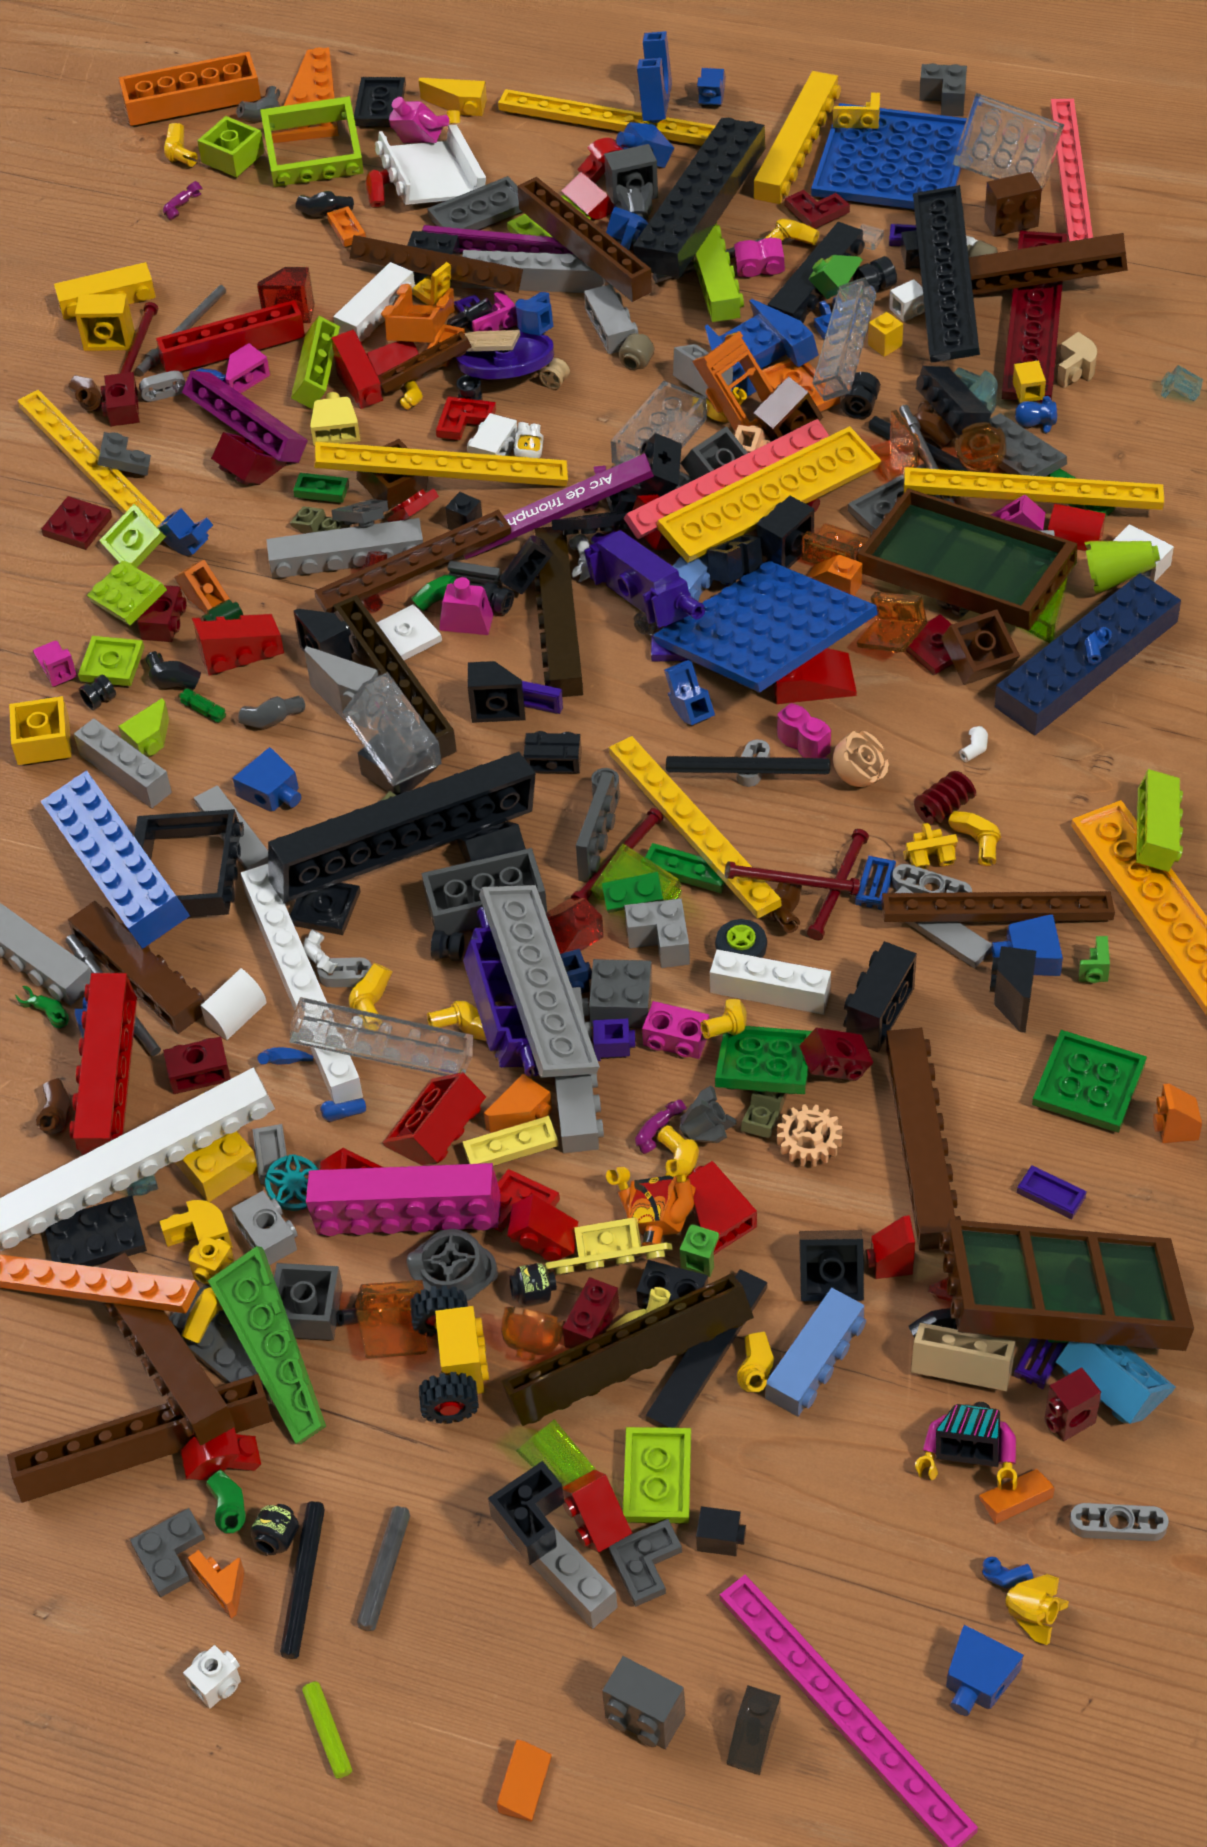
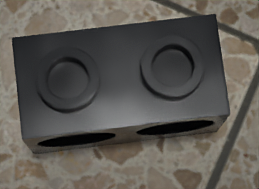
M647 1260L636 1291L637 1307L647 1308L650 1291L654 1287H661L670 1292L669 1303L708 1285V1275Z

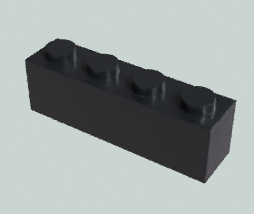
M922 366L916 381V389L957 435L985 436L992 413L949 367Z

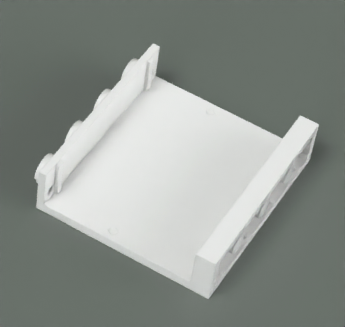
M448 125L446 141L436 143L390 146L387 137L384 136L382 131L379 132L378 141L375 142L376 154L380 156L383 168L387 169L390 181L395 184L397 194L401 196L405 205L447 201L482 187L486 183V176L457 125Z

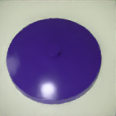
M520 331V336L513 350L467 351L464 355L457 357L458 368L466 375L482 379H505L526 375L545 367L552 361L554 357L553 341L544 334L534 335Z

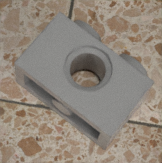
M264 1190L231 1208L236 1226L252 1249L256 1246L264 1249L269 1265L297 1250L295 1237L298 1234L290 1220L284 1221L281 1216L283 1212L275 1198L270 1200Z

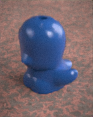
M1044 396L1042 403L1033 401L1021 402L1015 410V418L1022 427H1033L1042 424L1043 432L1048 433L1052 425L1057 423V406L1049 396Z

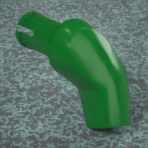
M443 575L424 585L411 599L421 610L425 611L435 602L443 600L447 585L450 583L454 584L456 577Z
M220 1469L206 1481V1486L217 1501L214 1519L216 1526L224 1533H235L243 1527L246 1518L242 1489Z

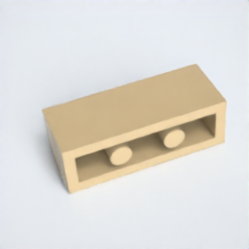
M920 1323L913 1345L911 1372L953 1380L959 1383L983 1386L989 1389L1007 1391L1013 1368L1015 1341L981 1334L961 1333L956 1329Z

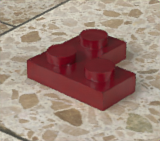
M801 190L785 198V207L804 224L814 229L850 212V204L837 193L816 201L805 190Z

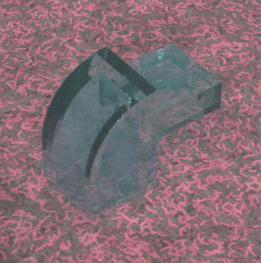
M958 367L954 373L984 406L993 413L997 401L998 383L996 378L986 370L979 376Z

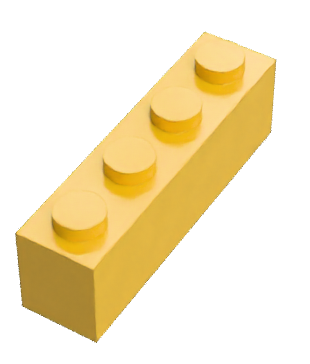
M146 262L54 284L63 320L76 317L75 311L79 295L127 294L129 304L156 298Z

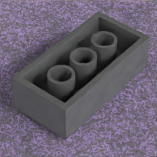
M532 848L421 873L424 894L434 930L444 931L446 934L481 927L477 911L483 907L479 896L482 887L536 885L544 910L547 912L545 888Z

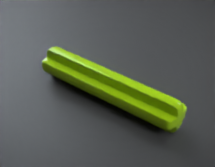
M314 1681L306 1684L302 1689L333 1774L335 1778L341 1779L352 1773L351 1764L320 1683Z

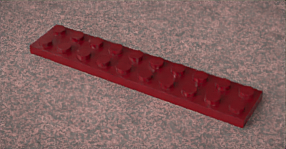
M1019 231L1018 249L1067 242V234ZM1063 281L1013 288L1001 399L1018 400L1013 385L1014 364L1039 361L1046 380L1045 396H1049L1052 400Z

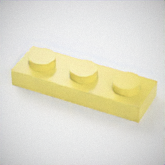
M549 1116L463 1141V1148L469 1164L493 1163V1166L559 1146L558 1138Z

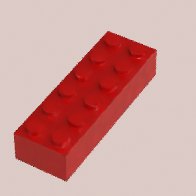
M91 973L90 984L85 986V1000L88 1002L87 1011L82 1013V1027L85 1029L84 1038L79 1040V1054L82 1056L81 1065L76 1067V1082L79 1083L78 1093L73 1095V1110L76 1111L75 1121L70 1122V1138L74 1139L76 1149L80 1150L82 1156L124 1134L137 997L127 973Z

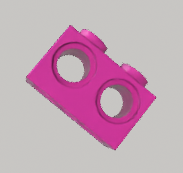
M653 1001L642 1028L643 1046L657 1051L663 1050L676 1053L682 1057L700 1059L707 1040L701 1032L700 1024L703 1020H709V1014Z

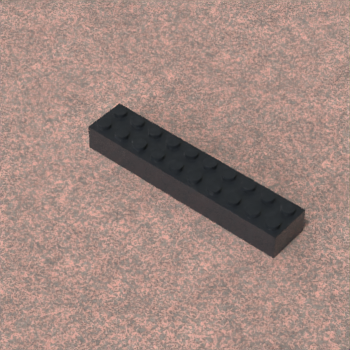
M729 117L719 120L633 245L634 255L651 268V273L675 278L681 277L766 149L765 125L753 121L734 120Z
M516 752L461 773L453 774L447 778L431 782L422 787L406 791L397 796L381 800L372 805L353 810L344 815L328 819L319 824L303 828L283 837H278L268 842V881L283 903L457 840L460 837H465L530 813L533 810L536 773L522 754Z

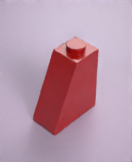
M354 329L331 337L337 375L360 409L383 401L381 382Z
M713 1161L705 1166H699L691 1172L688 1178L690 1179V1184L696 1187L693 1196L694 1207L692 1208L696 1225L719 1233V1240L714 1249V1255L757 1228V1210Z

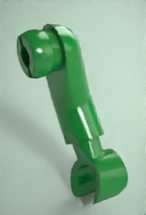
M22 986L24 991L30 995L28 1000L23 1001L15 995L20 1006L27 1008L34 1005V1008L44 1011L55 1028L61 1029L68 1025L69 1016L59 1001L42 995L36 996L28 986Z

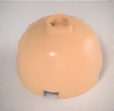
M853 731L846 735L835 747L833 754V763L837 774L844 782L855 787L869 786L882 779L888 771L889 763L888 759L884 761L881 754L885 751L882 744L866 731H861L860 733Z

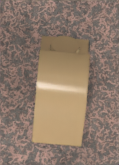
M1079 332L1061 343L1059 361L1061 364L1058 367L1057 384L1063 388L1072 382H1076L1080 377L1089 381L1095 374L1096 345Z

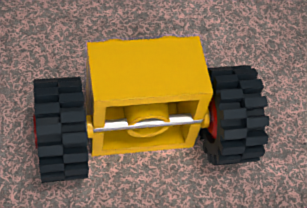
M442 1285L441 1289H436V1286L431 1287L430 1291L423 1289L421 1294L416 1293L410 1301L412 1326L415 1331L418 1330L419 1334L422 1335L426 1332L427 1336L430 1337L438 1334L442 1373H439L440 1377L430 1376L429 1380L425 1379L422 1381V1385H419L420 1410L423 1418L427 1417V1420L430 1422L435 1419L436 1423L440 1424L443 1420H446L447 1424L452 1423V1420L455 1419L457 1422L463 1421V1417L468 1419L472 1417V1413L475 1414L477 1412V1408H479L478 1394L485 1393L483 1381L489 1380L482 1318H475L474 1307L468 1306L466 1294L461 1289L457 1291V1287L452 1286L450 1289H447V1286Z

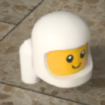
M525 422L518 423L514 444L515 457H541L544 439L540 433L541 425L530 424L529 426Z

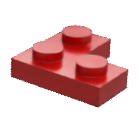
M447 397L436 428L437 438L461 440L467 423L480 425L481 422L485 421L489 413L495 414L496 402Z
M434 488L428 492L422 489L391 509L393 515L386 520L388 522L405 520L437 499L439 495Z
M508 1169L498 1182L501 1209L498 1228L493 1229L502 1233L510 1222L512 1204L534 1194L555 1207L560 1201L559 1192Z

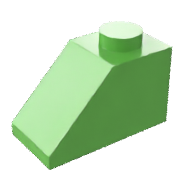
M832 255L825 260L821 258L813 265L812 269L814 271L808 279L826 299H829L844 290L862 262V259L858 256Z

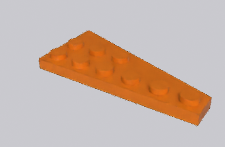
M329 47L307 50L284 106L335 98ZM337 121L272 131L273 143L339 136Z

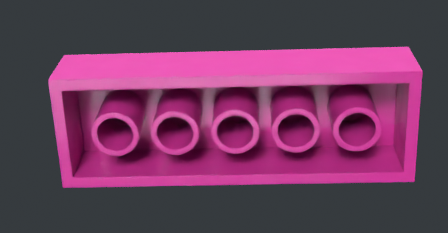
M493 1163L309 1170L306 1204L317 1235L335 1236L348 1233L365 1235L374 1232L394 1234L400 1231L424 1233L429 1230L446 1229L488 1230L489 1228H498L501 1209L500 1190Z

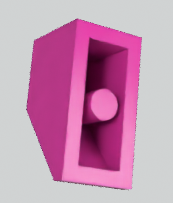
M250 343L230 354L226 383L239 393L246 391L270 376L267 357Z
M1026 495L1021 496L991 514L992 516L1038 531H1043L1045 511Z

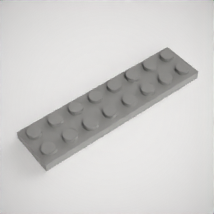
M536 885L482 887L479 896L540 1077L597 1074L600 1066Z

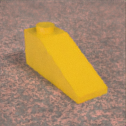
M419 78L420 98L447 110H458L460 115L483 116L487 101L485 81Z

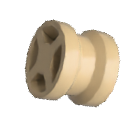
M553 358L540 372L539 377L546 387L558 389L562 385L563 380L569 376L570 369L563 360Z

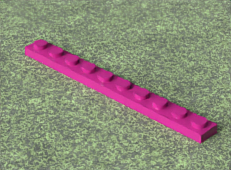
M746 1574L720 1594V1601L943 1847H961L977 1833L978 1827Z

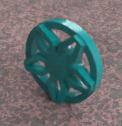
M296 1154L281 1157L272 1163L266 1173V1193L270 1200L275 1198L282 1209L289 1211L308 1208L306 1196L301 1194L303 1191L307 1193L308 1179H305V1175L309 1174V1170L319 1169L307 1158L297 1156ZM290 1162H294L296 1170L290 1169ZM286 1163L285 1172L283 1170H275L278 1166ZM300 1164L305 1165L309 1169H304L302 1172H300ZM271 1175L281 1176L282 1180H278ZM270 1182L276 1186H281L277 1196L273 1193ZM282 1192L287 1194V1196L284 1199L280 1200ZM293 1196H296L303 1203L290 1204L287 1202L293 1199Z

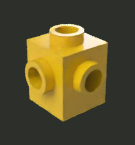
M203 1236L200 1243L191 1249L188 1257L194 1280L203 1284H209L208 1280L235 1262L231 1246L222 1239L214 1240Z

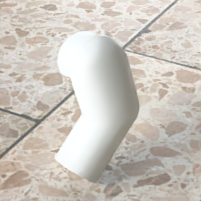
M982 726L970 729L968 735H971V744L959 751L960 757L964 762H968L986 751L988 733Z

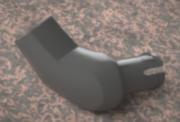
M269 86L266 89L265 98L255 103L241 101L236 109L237 116L251 122L262 121L261 109L280 107L278 102L280 90H276L275 86Z
M276 696L263 702L258 707L243 706L240 709L238 721L241 724L261 729L272 727L282 722L287 715L304 712L305 701L300 696L288 699Z

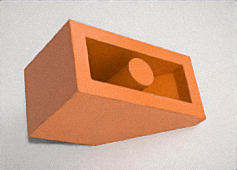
M836 555L815 564L807 577L855 596L862 585L863 563L842 555Z
M205 560L191 565L174 577L188 600L206 614L207 610L229 599Z
M522 1074L484 1112L486 1130L492 1133L549 1116L552 1110L550 1091Z

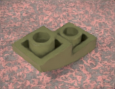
M305 506L299 510L290 522L293 528L304 534L350 528V525H344V521L326 517L324 509Z
M754 1090L751 1097V1105L742 1120L741 1131L770 1139L787 1093L758 1092Z

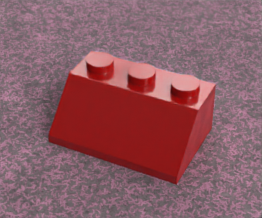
M464 1072L432 1078L382 1144L386 1148L420 1165L437 1164L447 1156V1149L451 1143L462 1136L465 1131L463 1127L467 1122L480 1112V1105L486 1096Z

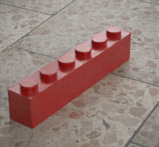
M292 300L158 337L156 342L165 372H181L225 360L230 357V354L248 343L257 350L303 338L305 337L302 314L296 301Z

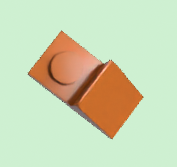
M197 1550L188 1557L193 1573L232 1619L237 1615L244 1578V1568L241 1559L237 1558L221 1570L211 1556L206 1559Z

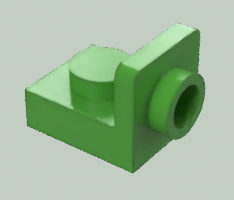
M1096 936L1095 948H1090L1089 960H1080L1078 974L1080 982H1108L1110 969L1108 936Z
M690 1225L680 1247L681 1268L710 1277L714 1269V1249L719 1240V1233L696 1225Z

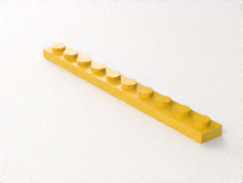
M505 89L498 102V109L501 111L587 125L594 128H604L617 132H624L627 124L630 122L654 124L667 140L700 146L704 144L715 128V125L669 117L660 122L652 123L643 121L642 113L508 89Z
M39 390L17 400L19 408L123 514L135 504L156 526L165 519L118 469L97 465L100 451Z
M315 442L314 468L552 486H567L568 482L567 460Z
M905 467L904 492L909 488L931 495L1016 500L1026 495L1035 502L1163 510L1164 506L1163 484Z
M633 736L609 747L610 756L757 919L782 906L781 898L764 880L741 877L725 878V866L728 861L735 862L739 866H752Z

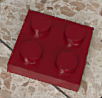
M67 496L41 528L44 537L87 550L110 521L112 513L110 509Z

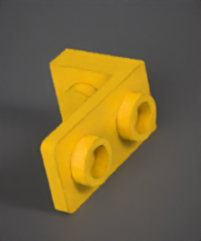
M871 92V102H866V107L834 106L833 127L879 129L880 93Z
M446 262L431 276L425 277L413 287L412 294L425 304L436 306L439 299L450 288L451 265Z

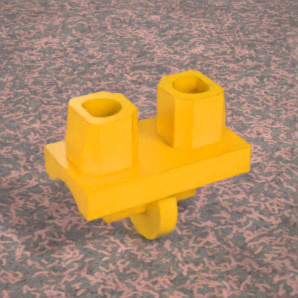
M924 823L922 824V832L914 833V842L906 843V850L903 851L904 859L910 860L911 865L928 869L930 866L928 856L937 855L939 865L944 867L955 863V848L958 840L956 834L942 836L941 829L931 830L930 824Z

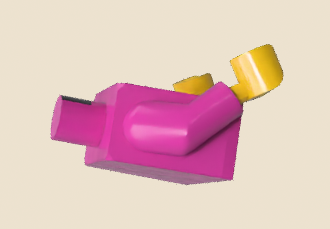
M402 97L395 98L391 104L394 109L389 116L390 127L395 130L403 143H436L443 127L453 123H460V111L449 110L446 111L447 115L436 116L422 102H406Z

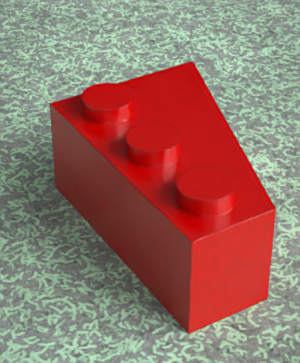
M272 614L240 615L239 619L225 620V617L221 616L216 617L215 621H201L200 618H192L199 652L209 676L284 653L281 634Z

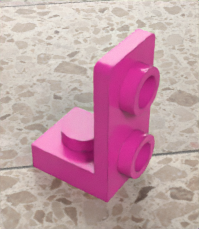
M503 290L494 293V312L472 321L473 332L504 331L517 325L515 304Z
M52 641L33 650L36 659L52 686L77 677L68 649L62 650L58 641Z

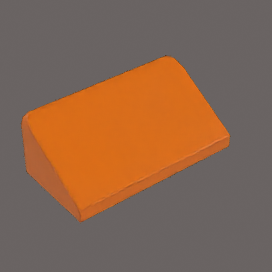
M1035 1469L1017 1478L1015 1490H1013V1480L1002 1484L1001 1490L998 1487L979 1495V1499L996 1525L1052 1499L1055 1488L1038 1469Z
M516 1740L497 1801L498 1813L530 1822L533 1821L552 1754L525 1741Z

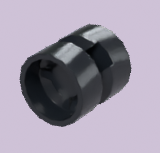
M883 256L871 261L870 264L866 263L859 266L852 279L857 292L865 298L877 293L879 290H885L896 285L897 273L891 260Z
M857 372L851 376L841 401V408L847 416L860 420L871 415L881 386L879 380L874 375L868 372Z

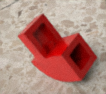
M612 138L598 139L587 147L591 154L577 170L596 183L605 173L604 154L623 150L624 148L617 145L616 140Z
M235 1427L201 1446L196 1438L193 1437L181 1449L186 1479L207 1481L220 1469L222 1471H225L227 1468L255 1471L261 1465L256 1437L236 1434Z

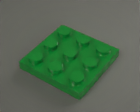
M745 1026V1030L735 1036L724 1033L716 1069L715 1087L731 1090L743 1089L758 1092L805 1094L809 1068L800 1049V1044L812 1031Z
M1061 1030L1033 1096L1032 1105L1119 1133L1146 1065L1147 1056Z

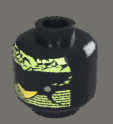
M542 1263L518 1266L514 1271V1275L509 1276L513 1301L518 1300L523 1307L548 1303L551 1298V1291L557 1289L554 1272H548L546 1266Z
M284 1504L263 1507L250 1530L255 1548L267 1555H276L277 1553L287 1551L299 1529V1523L294 1516L293 1510Z

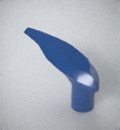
M286 1047L266 1049L257 1057L260 1064L272 1063L282 1065L298 1061H313V1055Z

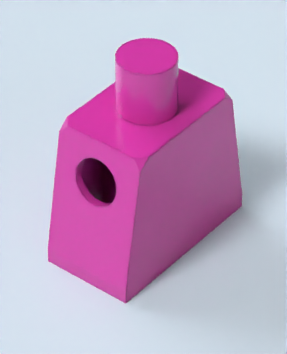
M464 577L456 579L454 584H448L442 602L439 630L489 635L493 612L485 589L482 586L470 585V581Z

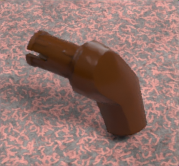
M75 375L68 387L75 393V397L80 402L81 407L87 411L98 409L102 403V397L96 383L91 378Z
M923 401L919 404L918 413L914 415L921 426L920 432L923 437L931 439L938 446L944 448L956 435L942 417L933 414L934 408L930 407V403Z
M778 883L774 892L781 898L782 906L768 913L767 917L771 921H778L785 932L792 933L798 929L797 925H800V920L792 912L799 903L802 885Z
M59 1078L43 1084L42 1088L47 1103L36 1119V1125H39V1129L50 1135L57 1134L64 1128L71 1105L70 1097Z

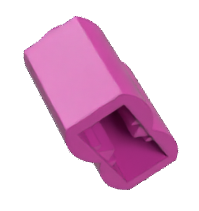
M765 238L758 242L745 240L734 244L737 276L775 275L785 271L781 239Z
M793 703L788 704L777 714V736L783 744L790 748L798 749V752L804 758H824L831 752V729L825 722L818 718L810 717V714L803 707Z

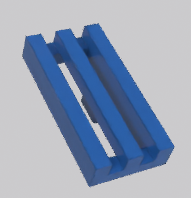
M868 856L859 892L856 895L855 905L861 906L862 903H866V907L872 908L873 905H876L879 910H882V893L889 892L893 870L896 868V861ZM873 864H877L878 867L869 896L864 895ZM884 866H888L880 897L877 898L875 896Z

